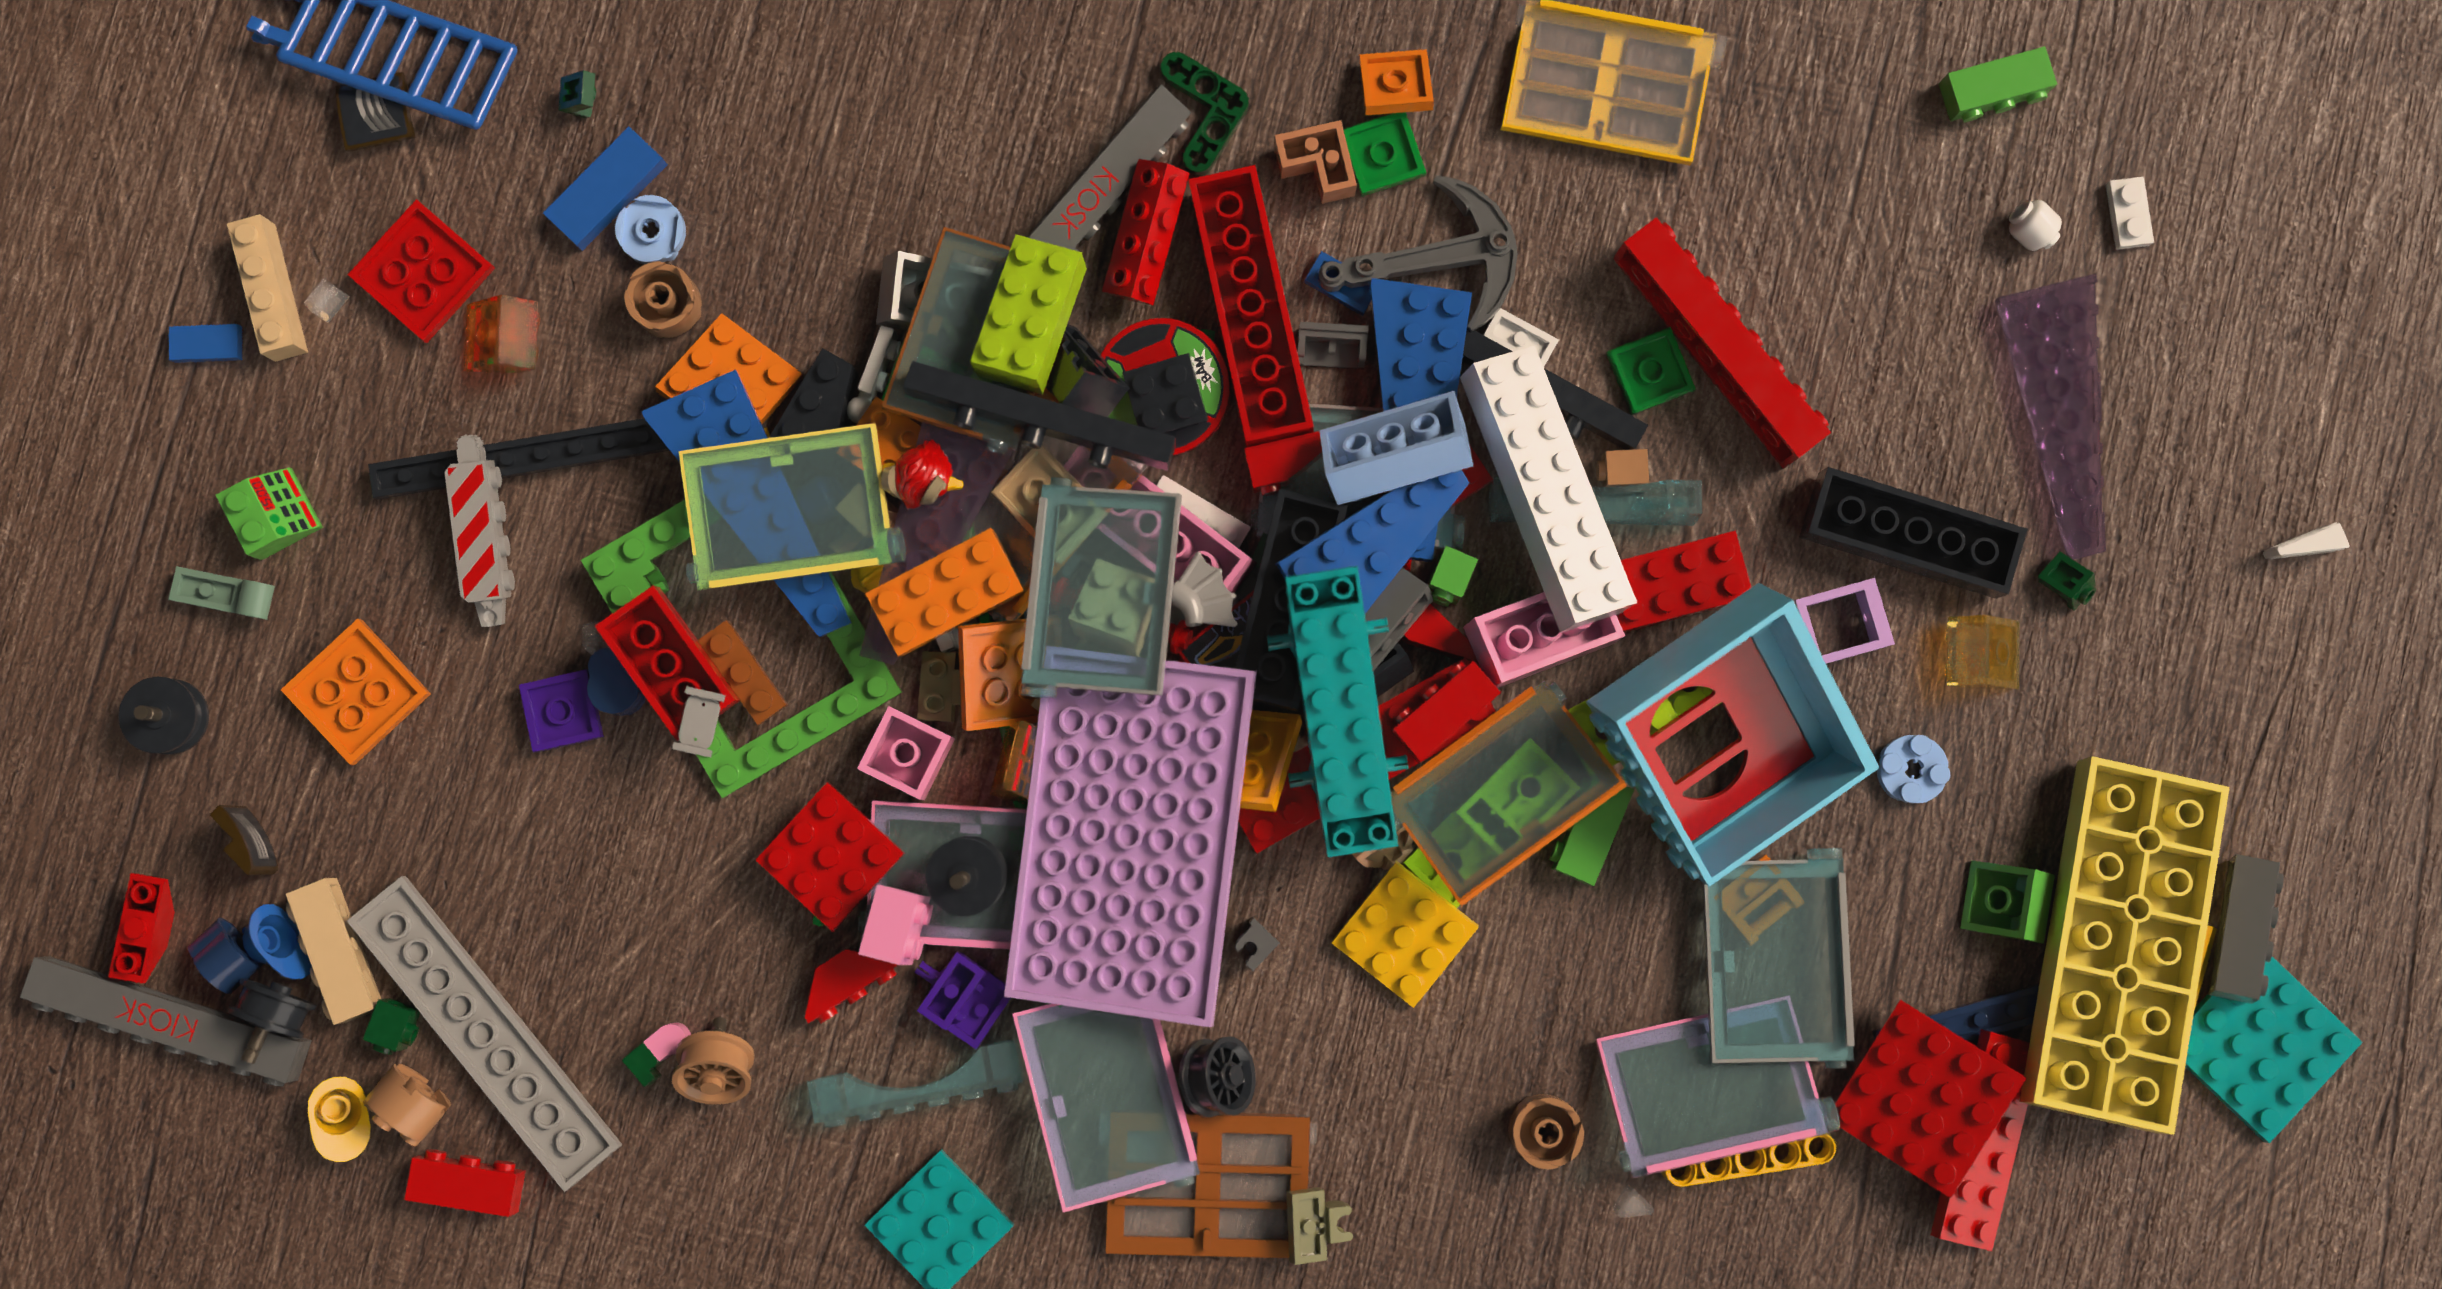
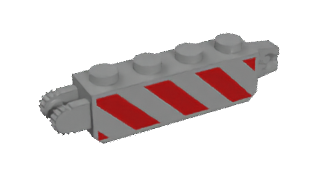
M465 435L458 438V442H456V447H458L456 450L458 464H450L444 472L460 596L467 602L475 603L481 627L505 624L506 598L511 597V590L515 588L514 574L512 570H508L506 557L510 556V541L507 535L504 536L502 522L506 521V509L504 502L499 501L498 487L502 485V477L499 467H495L494 460H486L485 447H483L484 443L480 439L481 437Z

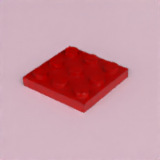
M416 199L347 275L421 340L428 343L491 274L495 267Z
M827 782L755 861L831 931H835L906 853L834 786Z

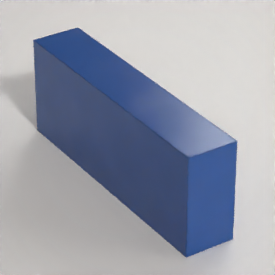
M628 126L543 214L583 251L668 164Z

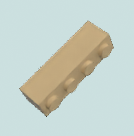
M260 214L227 223L260 354L276 362L308 353L275 224Z
M324 878L286 893L288 900L286 910L290 919L296 922L300 932L298 943L302 952L306 955L308 954L312 965L310 976L315 986L320 987L324 998L322 1008L326 1017L332 1020L333 1025H337L372 1013L381 996L359 936L347 922L351 915L338 879Z

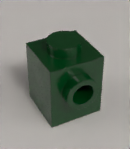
M391 998L379 999L363 1040L373 1043L372 1049L384 1054L392 1055L394 1051L405 1050L414 1043L418 1035L419 1026H416L420 1012L416 1007Z

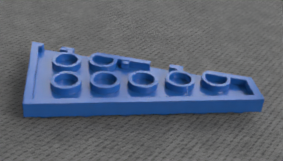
M1460 470L1393 489L1275 564L1284 579L1288 576L1358 566L1364 613H1366L1468 486L1469 481L1463 471Z

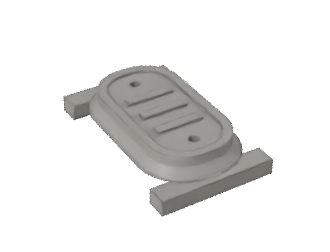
M686 686L685 694H690L691 696L686 701L679 730L680 743L673 742L672 749L711 757L713 750L707 748L713 742L720 712L718 701L724 702L726 695Z

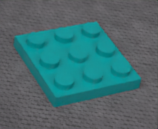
M941 1149L865 1226L925 1289H951L1014 1226V1223Z

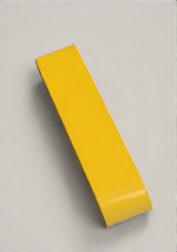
M1825 1134L1786 1143L1789 1153L1782 1160H1776L1774 1151L1777 1146L1755 1150L1754 1160L1747 1166L1741 1165V1154L1720 1158L1719 1167L1712 1172L1707 1171L1705 1162L1686 1166L1684 1174L1679 1177H1672L1670 1170L1663 1171L1661 1174L1672 1184L1685 1187L1827 1163L1834 1157L1836 1145L1834 1139L1830 1135ZM1820 1137L1823 1141V1148L1818 1154L1812 1155L1809 1151V1144L1814 1138Z

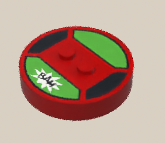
M1152 318L1134 323L1120 331L1106 345L1101 356L1124 381L1122 372L1190 353L1209 420L1164 433L1176 437V447L1173 454L1175 456L1199 447L1218 430L1230 405L1231 377L1222 352L1205 333L1179 320ZM1127 391L1111 412L1109 418L1137 426Z

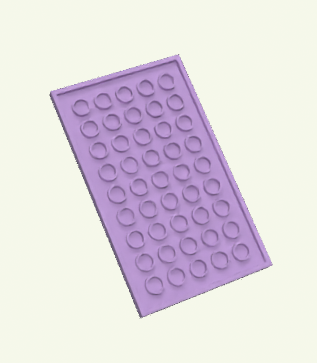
M1047 646L1045 669L1146 676L1148 658ZM1166 661L1162 696L1042 686L1004 997L1205 1027L1213 1026L1256 671Z

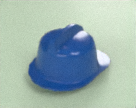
M264 904L256 908L250 916L249 924L242 929L243 947L246 954L258 963L269 964L281 976L289 979H303L310 975L311 962L308 954H304L299 946L298 936L300 932L289 915L282 908L274 904Z

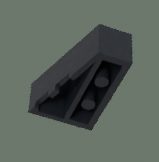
M1067 324L1047 382L1060 404L1109 417L1129 387L1077 327Z
M822 348L770 437L844 428L847 420V406L853 398L858 375L853 365ZM839 447L794 453L836 477Z

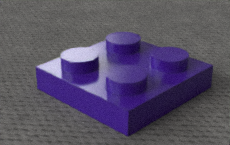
M587 669L519 685L533 752H542L604 737L598 708L592 704L588 697L587 684L590 675Z

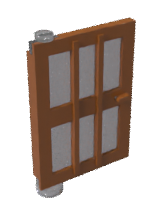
M1100 1110L1099 1146H1109L1108 1181L1177 1162L1164 1111ZM1184 1111L1197 1157L1196 1163L1199 1174L1107 1200L1106 1254L1289 1258L1286 1192L1308 1189L1309 1144L1316 1145L1317 1124L1310 1123V1116L1295 1114L1240 1113L1229 1116L1220 1113L1214 1117H1201L1193 1111Z

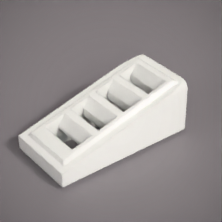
M2336 522L2264 550L2263 555L2265 559H2278L2330 553L2349 548V542L2341 524Z

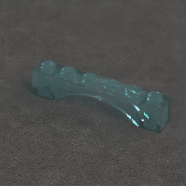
M1493 477L1489 489L1490 522H1516L1500 478ZM1663 480L1631 486L1591 487L1606 524L1695 526L1703 514L1702 480Z
M1015 1038L982 1045L971 1059L957 1071L938 1081L922 1086L905 1088L879 1086L863 1081L848 1072L814 1078L807 1081L814 1124L824 1122L825 1128L846 1124V1117L859 1115L860 1121L881 1117V1110L893 1108L894 1114L915 1110L914 1104L928 1101L929 1107L948 1104V1097L962 1094L963 1100L983 1097V1090L997 1088L998 1094L1018 1090L1017 1083H1022L1025 1080L1018 1039Z

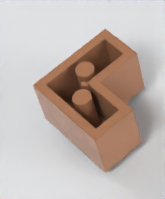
M1341 120L1274 135L1273 147L1281 179L1314 172L1322 204L1355 196L1357 184Z

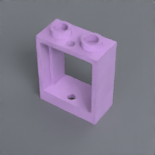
M1875 578L1794 600L1819 650L1807 606L1856 594L1870 642L1822 655L1826 664L1895 644Z

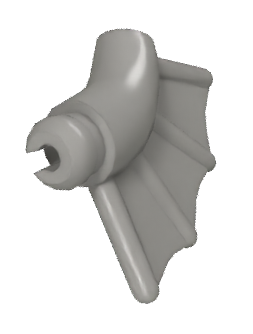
M1201 552L1195 553L1180 579L1173 583L1171 604L1182 610L1187 627L1200 626L1203 623L1235 627L1237 626V621H1235L1232 614V602L1236 595L1225 587L1222 569L1209 565L1202 557Z

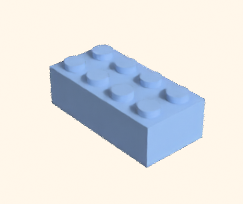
M1454 391L1319 430L1325 475L1337 505L1357 501L1361 498L1388 492L1399 487L1423 482L1430 478L1458 472L1473 466L1465 422Z

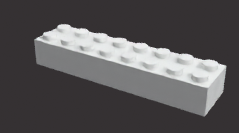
M1535 345L1473 363L1462 374L1460 379L1560 633L1622 613L1636 604L1637 601Z

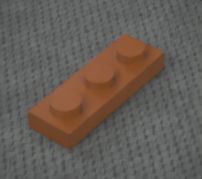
M725 620L698 639L757 725L763 724L788 706L729 620Z

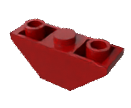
M130 873L108 977L138 983L147 982L168 947L175 911L168 879Z
M848 948L815 969L805 1019L808 1023L818 1019L820 1024L826 1022L838 1014L836 1006L846 1000L851 1005L868 994L865 988L873 982L877 981L879 986L898 975L894 969L900 965L860 955L857 949Z

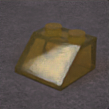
M1990 615L1948 617V626L1945 630V640L1948 644L1947 661L1945 663L1947 686L1981 689H2019V621Z

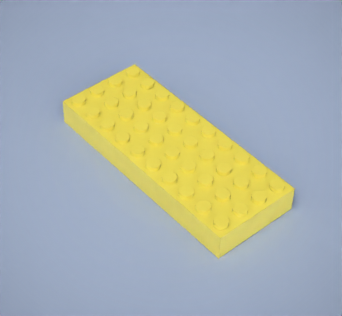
M2093 756L2077 761L2024 1073L2027 1079L2022 1085L2020 1096L2021 1103L2157 1134L2174 1135L2229 787Z

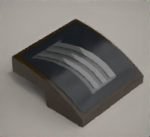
M395 73L389 86L408 92L404 73ZM345 84L336 86L338 116L346 151L351 152L416 138L408 106Z
M218 805L209 814L233 839L223 850L247 875H274L279 870L274 849L265 830L246 806Z

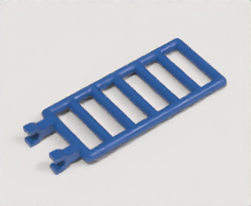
M295 0L301 2L302 5L288 31L271 26L264 20L251 16L246 25L248 31L254 32L251 37L254 42L279 47L276 57L282 63L474 130L480 129L518 51L513 43L390 0H341L312 58L297 54L294 50L321 0ZM356 3L374 9L344 69L326 64ZM387 15L406 20L376 80L357 75ZM419 26L435 30L437 34L408 92L389 86ZM452 36L469 42L440 103L421 96ZM482 48L500 53L501 55L472 114L453 108Z

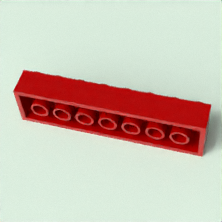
M1256 165L1188 179L1246 447L1314 432L1313 420Z
M1655 217L1624 241L1613 259L1665 324L1671 327L1674 335L1783 469L1831 433L1827 428L1829 426L1827 419L1820 411H1813L1805 401L1807 396L1798 384L1791 383L1783 374L1785 369L1781 362L1774 356L1770 357L1761 347L1763 342L1759 335L1752 329L1748 330L1740 321L1741 315L1738 309L1732 303H1726L1718 294V285L1710 276H1704L1697 268L1698 262L1694 255L1688 249L1683 250L1675 241L1676 235L1673 229L1667 223H1661Z
M1466 657L1378 706L1386 758L1407 755L1409 768L1418 764L1391 732L1397 726L1393 719L1407 707L1415 711L1424 702L1419 697L1434 684L1439 689L1450 681L1446 674L1461 661L1466 666L1469 665ZM1490 702L1422 761L1449 747L1497 712L1493 704ZM1308 745L1292 755L1276 812L1240 808L1238 823L1256 854L1320 819L1316 794L1311 784L1292 788L1289 785L1288 773L1309 771L1310 752ZM1407 769L1388 772L1389 780Z

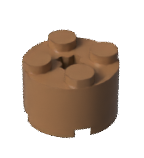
M655 261L639 267L630 277V282L624 296L627 310L632 318L649 333L660 338L676 337L687 332L699 321L702 313L701 295L695 283L682 269L665 262ZM667 295L666 303L660 305L662 303L661 297Z
M400 1063L398 1066L394 1064L363 1102L370 1111L375 1113L372 1120L385 1131H390L394 1128L400 1132V1136L407 1143L415 1147L428 1135L451 1106L449 1099L441 1090L437 1089L434 1093L427 1085L428 1079L412 1068Z
M1537 1094L1524 1098L1513 1110L1509 1120L1508 1133L1511 1145L1525 1161L1537 1168L1547 1170L1559 1168L1573 1160L1583 1145L1584 1129L1577 1112L1568 1103L1556 1096ZM1549 1123V1127L1553 1129V1134L1545 1135L1544 1140H1542V1135L1538 1133V1130Z

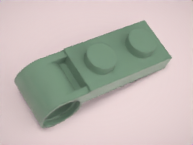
M176 566L168 600L267 620L275 586Z

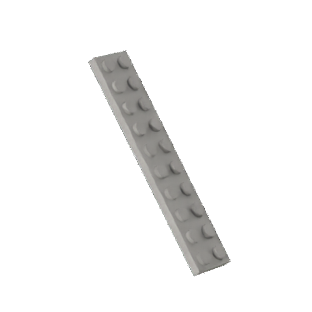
M406 876L399 877L347 920L349 925L564 1192L572 1188L622 1146V1143Z

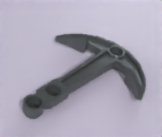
M1436 175L1433 184L1452 199L1464 217L1470 214L1477 233L1387 254L1377 252L1346 258L1342 264L1330 261L1323 264L1319 270L1318 281L1320 286L1326 291L1335 292L1344 285L1349 288L1371 285L1372 278L1387 280L1393 277L1483 264L1486 271V282L1483 284L1479 305L1473 318L1467 325V329L1473 332L1488 322L1502 307L1515 279L1517 246L1510 223L1493 200L1475 186L1464 181ZM1495 238H1502L1505 244L1497 246L1493 240ZM1368 263L1372 269L1364 272L1360 269V265ZM1336 270L1339 275L1336 278H1329L1326 272Z

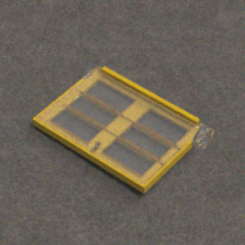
M1526 0V5L1519 4L1515 25L1521 26L1501 130L1691 166L1710 68L1720 70L1726 49L1727 36L1704 32L1702 28L1551 0Z

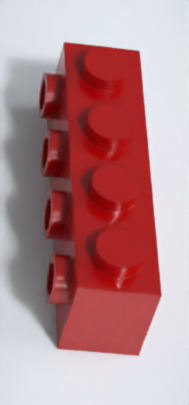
M1138 159L1102 292L1124 300L1154 305L1189 178V172L1168 163Z

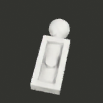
M882 325L880 327L858 386L859 396L852 399L847 406V415L854 423L859 422L872 403V399H875L878 392L882 393L887 385L889 373H886L887 366L890 360L895 361L901 344L900 341H897L898 335L894 329Z

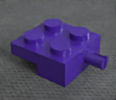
M960 951L956 952L948 966L940 971V973L922 961L919 965L922 969L917 968L915 974H918L932 985L930 986L929 994L917 1011L945 1031H950L974 1049H977L1011 999V997H1004L1006 983Z

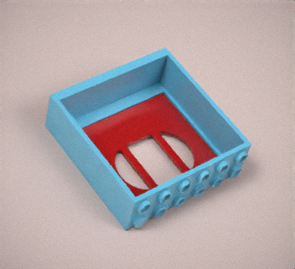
M1757 583L1586 701L1593 712L1589 715L1591 722L1600 733L1604 732L1608 739L1605 743L1608 752L1616 761L1620 760L1624 767L1620 771L1621 775L1631 788H1636L1639 794L1636 797L1637 803L1647 815L1650 814L1653 818L1654 823L1651 824L1654 833L1662 842L1666 841L1670 848L1666 851L1667 856L1677 868L1682 866L1692 880L1698 878L1708 887L1880 768L1794 601L1760 583ZM1692 686H1703L1713 690L1710 695L1650 735L1653 717L1659 706L1670 695L1683 688ZM1722 703L1739 734V738L1673 783L1656 752V747L1707 711ZM1745 750L1743 763L1738 774L1722 791L1704 798H1690L1683 795L1685 790Z

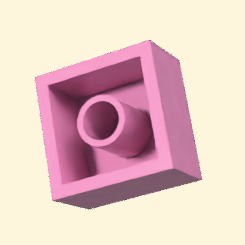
M888 706L857 769L917 799L925 801L955 738Z
M877 884L858 954L898 965H912L914 959L918 960L922 953L924 939H920L923 925H928L932 916L933 905L929 904L931 897Z

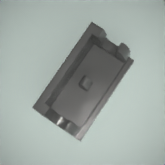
M1300 322L1297 349L1300 366L1364 370L1367 354L1368 326Z
M1253 917L1249 921L1250 926L1238 937L1235 943L1236 951L1241 950L1247 942H1249L1246 946L1247 951H1252L1256 947L1255 951L1250 953L1245 961L1252 971L1280 943Z

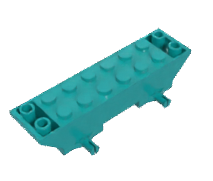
M1358 566L1285 577L1290 620L1288 634L1267 636L1269 651L1290 647L1295 656L1310 752L1309 771L1288 773L1290 788L1311 784L1316 794L1327 857L1397 847L1398 840L1388 772L1408 770L1409 767L1407 755L1391 758L1385 757L1368 635L1389 632L1387 617L1370 621L1365 620Z

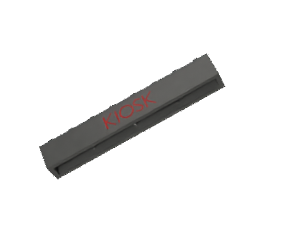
M1162 84L1156 87L1026 237L1079 251L1076 245L1083 237L1089 240L1098 231L1101 225L1097 221L1105 212L1111 215L1122 203L1123 199L1119 196L1127 187H1131L1138 159L1158 161L1167 151L1163 146L1171 136L1177 139L1188 127L1189 124L1185 120L1192 112ZM1003 265L996 270L979 290L991 302L1004 268Z
M51 956L34 957L20 998L31 1001V1007L45 1012H53L56 1009L65 1012L64 1018L80 1023H86V1020L98 1023L97 1028L102 1031L119 1033L121 1030L131 1033L130 1039L145 1044H152V1041L165 1044L163 1047L165 1051L184 1055L187 1051L196 1054V1060L209 1065H218V1062L230 1065L229 1071L244 1076H251V1073L264 1076L263 1082L283 1087L284 1083L298 1081L312 1040L304 1037L299 1039L279 1032L273 1033L269 1031L261 1051L258 1052L259 1055L255 1064H251L241 1060L255 1029V1026L249 1024V1021L139 984L110 978L107 974Z

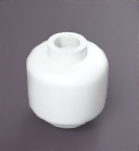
M2026 200L2013 210L2009 217L2011 222L2009 231L2011 235L2028 250L2048 249L2060 238L2059 230L2062 220L2042 200H2034L2032 202Z

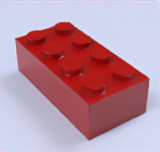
M1736 530L1620 560L1637 603L1616 616L1625 633L1722 608L1752 588Z
M652 585L595 625V628L676 741H680L679 730L685 704L691 696L690 694H685L686 686L726 695L724 702L718 701L720 705L719 716L740 702V699L660 587Z

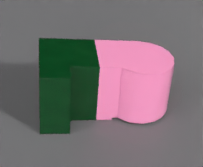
M678 1022L664 1025L622 1061L643 1087L651 1085L662 1076L656 1067L669 1056L676 1054L678 1043L683 1038L691 1035V1033L684 1024Z

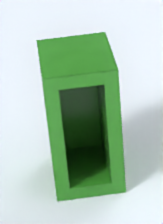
M1445 546L1437 559L1427 583L1434 599L1433 602L1448 607L1450 603L1456 605L1464 595L1478 559Z

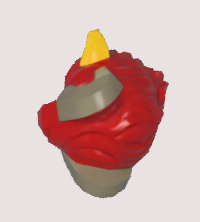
M933 439L930 441L925 440L923 444L906 451L896 463H886L882 466V488L892 496L901 499L909 509H915L922 504L932 505L938 497L945 495L947 491L963 488V481L952 477V464L948 461V457L944 455L940 444L936 443Z

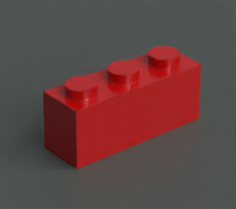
M1474 660L1467 666L1461 661L1446 674L1450 679L1449 682L1440 689L1434 684L1419 697L1424 702L1415 711L1407 707L1393 719L1397 726L1391 732L1418 763L1501 693Z
M426 1149L425 1154L412 1157L404 1200L506 1217L519 1212L526 1170L515 1169L516 1163L497 1160L494 1161V1165L481 1163V1157L472 1155H460L459 1159L447 1158V1152L434 1149Z

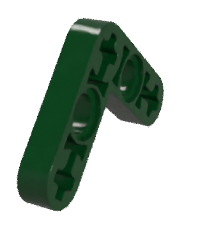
M1171 52L1163 58L1161 63V75L1164 81L1210 109L1183 155L1186 171L1196 177L1204 176L1212 170L1245 117L1249 107L1248 95L1241 87L1180 52ZM1178 62L1182 63V71L1189 76L1192 70L1196 71L1192 75L1189 85L1185 84L1187 82L1185 75L1179 72L1174 76L1170 75V64L1175 66ZM1208 78L1213 81L1215 85L1214 90L1209 94H1201L1195 88L1196 82L1199 79ZM1220 87L1225 88L1223 96L1229 100H1233L1235 96L1239 97L1241 108L1235 106L1232 110H1229L1228 102L1220 96L1218 102H1214L1218 97ZM1213 123L1223 125L1226 130L1225 135L1219 140L1211 139L1206 133L1207 128ZM1199 140H1202L1209 147L1204 155L1206 164L1199 163L1195 167L1193 166L1191 155L1198 156L1201 153L1203 143L1199 142Z

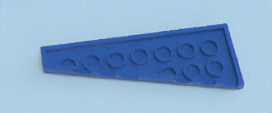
M1372 278L1370 290L1383 412L1451 391L1455 392L1457 398L1472 292ZM1438 523L1409 559L1432 563Z
M733 370L641 411L645 420L679 462V451L768 438L737 370ZM771 457L701 467L705 495L760 564L821 556L781 466L772 467ZM829 572L774 580L819 637L852 623Z

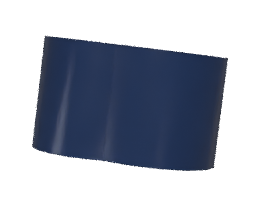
M602 648L593 653L588 662L590 678L587 684L588 697L592 704L602 712L617 716L631 715L638 711L645 703L646 698L610 648Z
M218 918L188 946V951L193 957L196 968L208 982L220 991L232 994L241 986L239 983L241 978L248 979L263 964L252 960L246 954L241 932L229 921Z

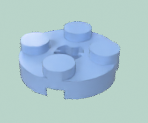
M644 195L634 199L635 202L620 211L615 224L616 238L624 252L642 264L674 260L678 256V252L682 248L686 237V226L681 213L667 199L660 196ZM649 222H655L656 228L659 229L658 234L654 235L655 237L648 238L647 234L642 233L644 226L649 227L647 224Z
M1924 735L1898 737L1889 742L1879 756L1881 757L1879 760L1880 768L1877 769L1879 783L1891 798L1905 803H1924L1930 801L1941 793L1945 784L1950 779L1948 760L1944 751L1935 741ZM1913 759V763L1918 762L1921 766L1919 770L1920 775L1916 779H1914V775H1911L1909 778L1905 773L1909 768L1907 762Z

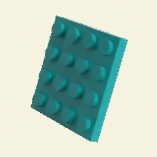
M2273 957L2270 962H2265L2263 975L2268 976V988L2265 996H2260V1000L2250 1004L2207 994L2195 1007L2185 1067L2263 1142L2269 1144L2363 1043Z

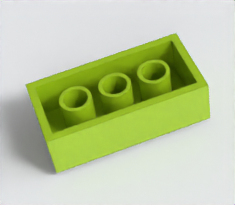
M1015 234L970 361L977 376L1043 395L1087 269L1082 252Z

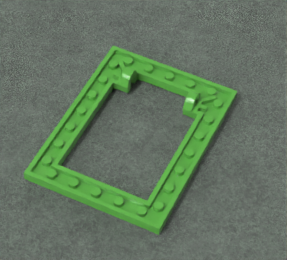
M705 495L709 527L723 520L724 517ZM683 500L581 560L612 613L650 588L651 585L648 580L652 585L660 587L664 594L670 591L666 579L652 561L691 539L686 501ZM832 572L829 573L852 623L827 634L854 681L737 750L734 748L720 722L717 721L713 742L707 748L713 750L712 756L706 757L697 754L696 756L721 798L732 794L903 693Z

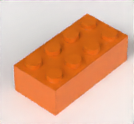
M989 528L865 594L898 656H904L958 628V626L1021 595L1026 590L994 529Z

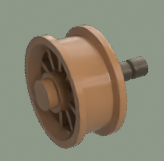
M722 1017L713 1019L712 1031L691 1034L683 1038L677 1045L676 1060L679 1065L673 1071L672 1084L679 1094L692 1101L712 1105L728 1104L742 1099L750 1091L751 1076L748 1071L754 1063L753 1048L742 1038L725 1033L727 1020Z

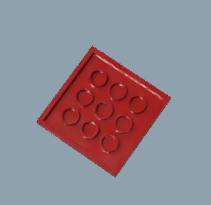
M1900 999L1826 1116V1119L1952 1198L2027 1078Z

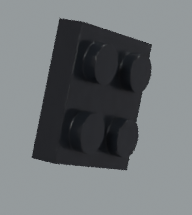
M1190 353L1122 372L1124 381L1129 387L1128 395L1137 426L1167 433L1209 420Z

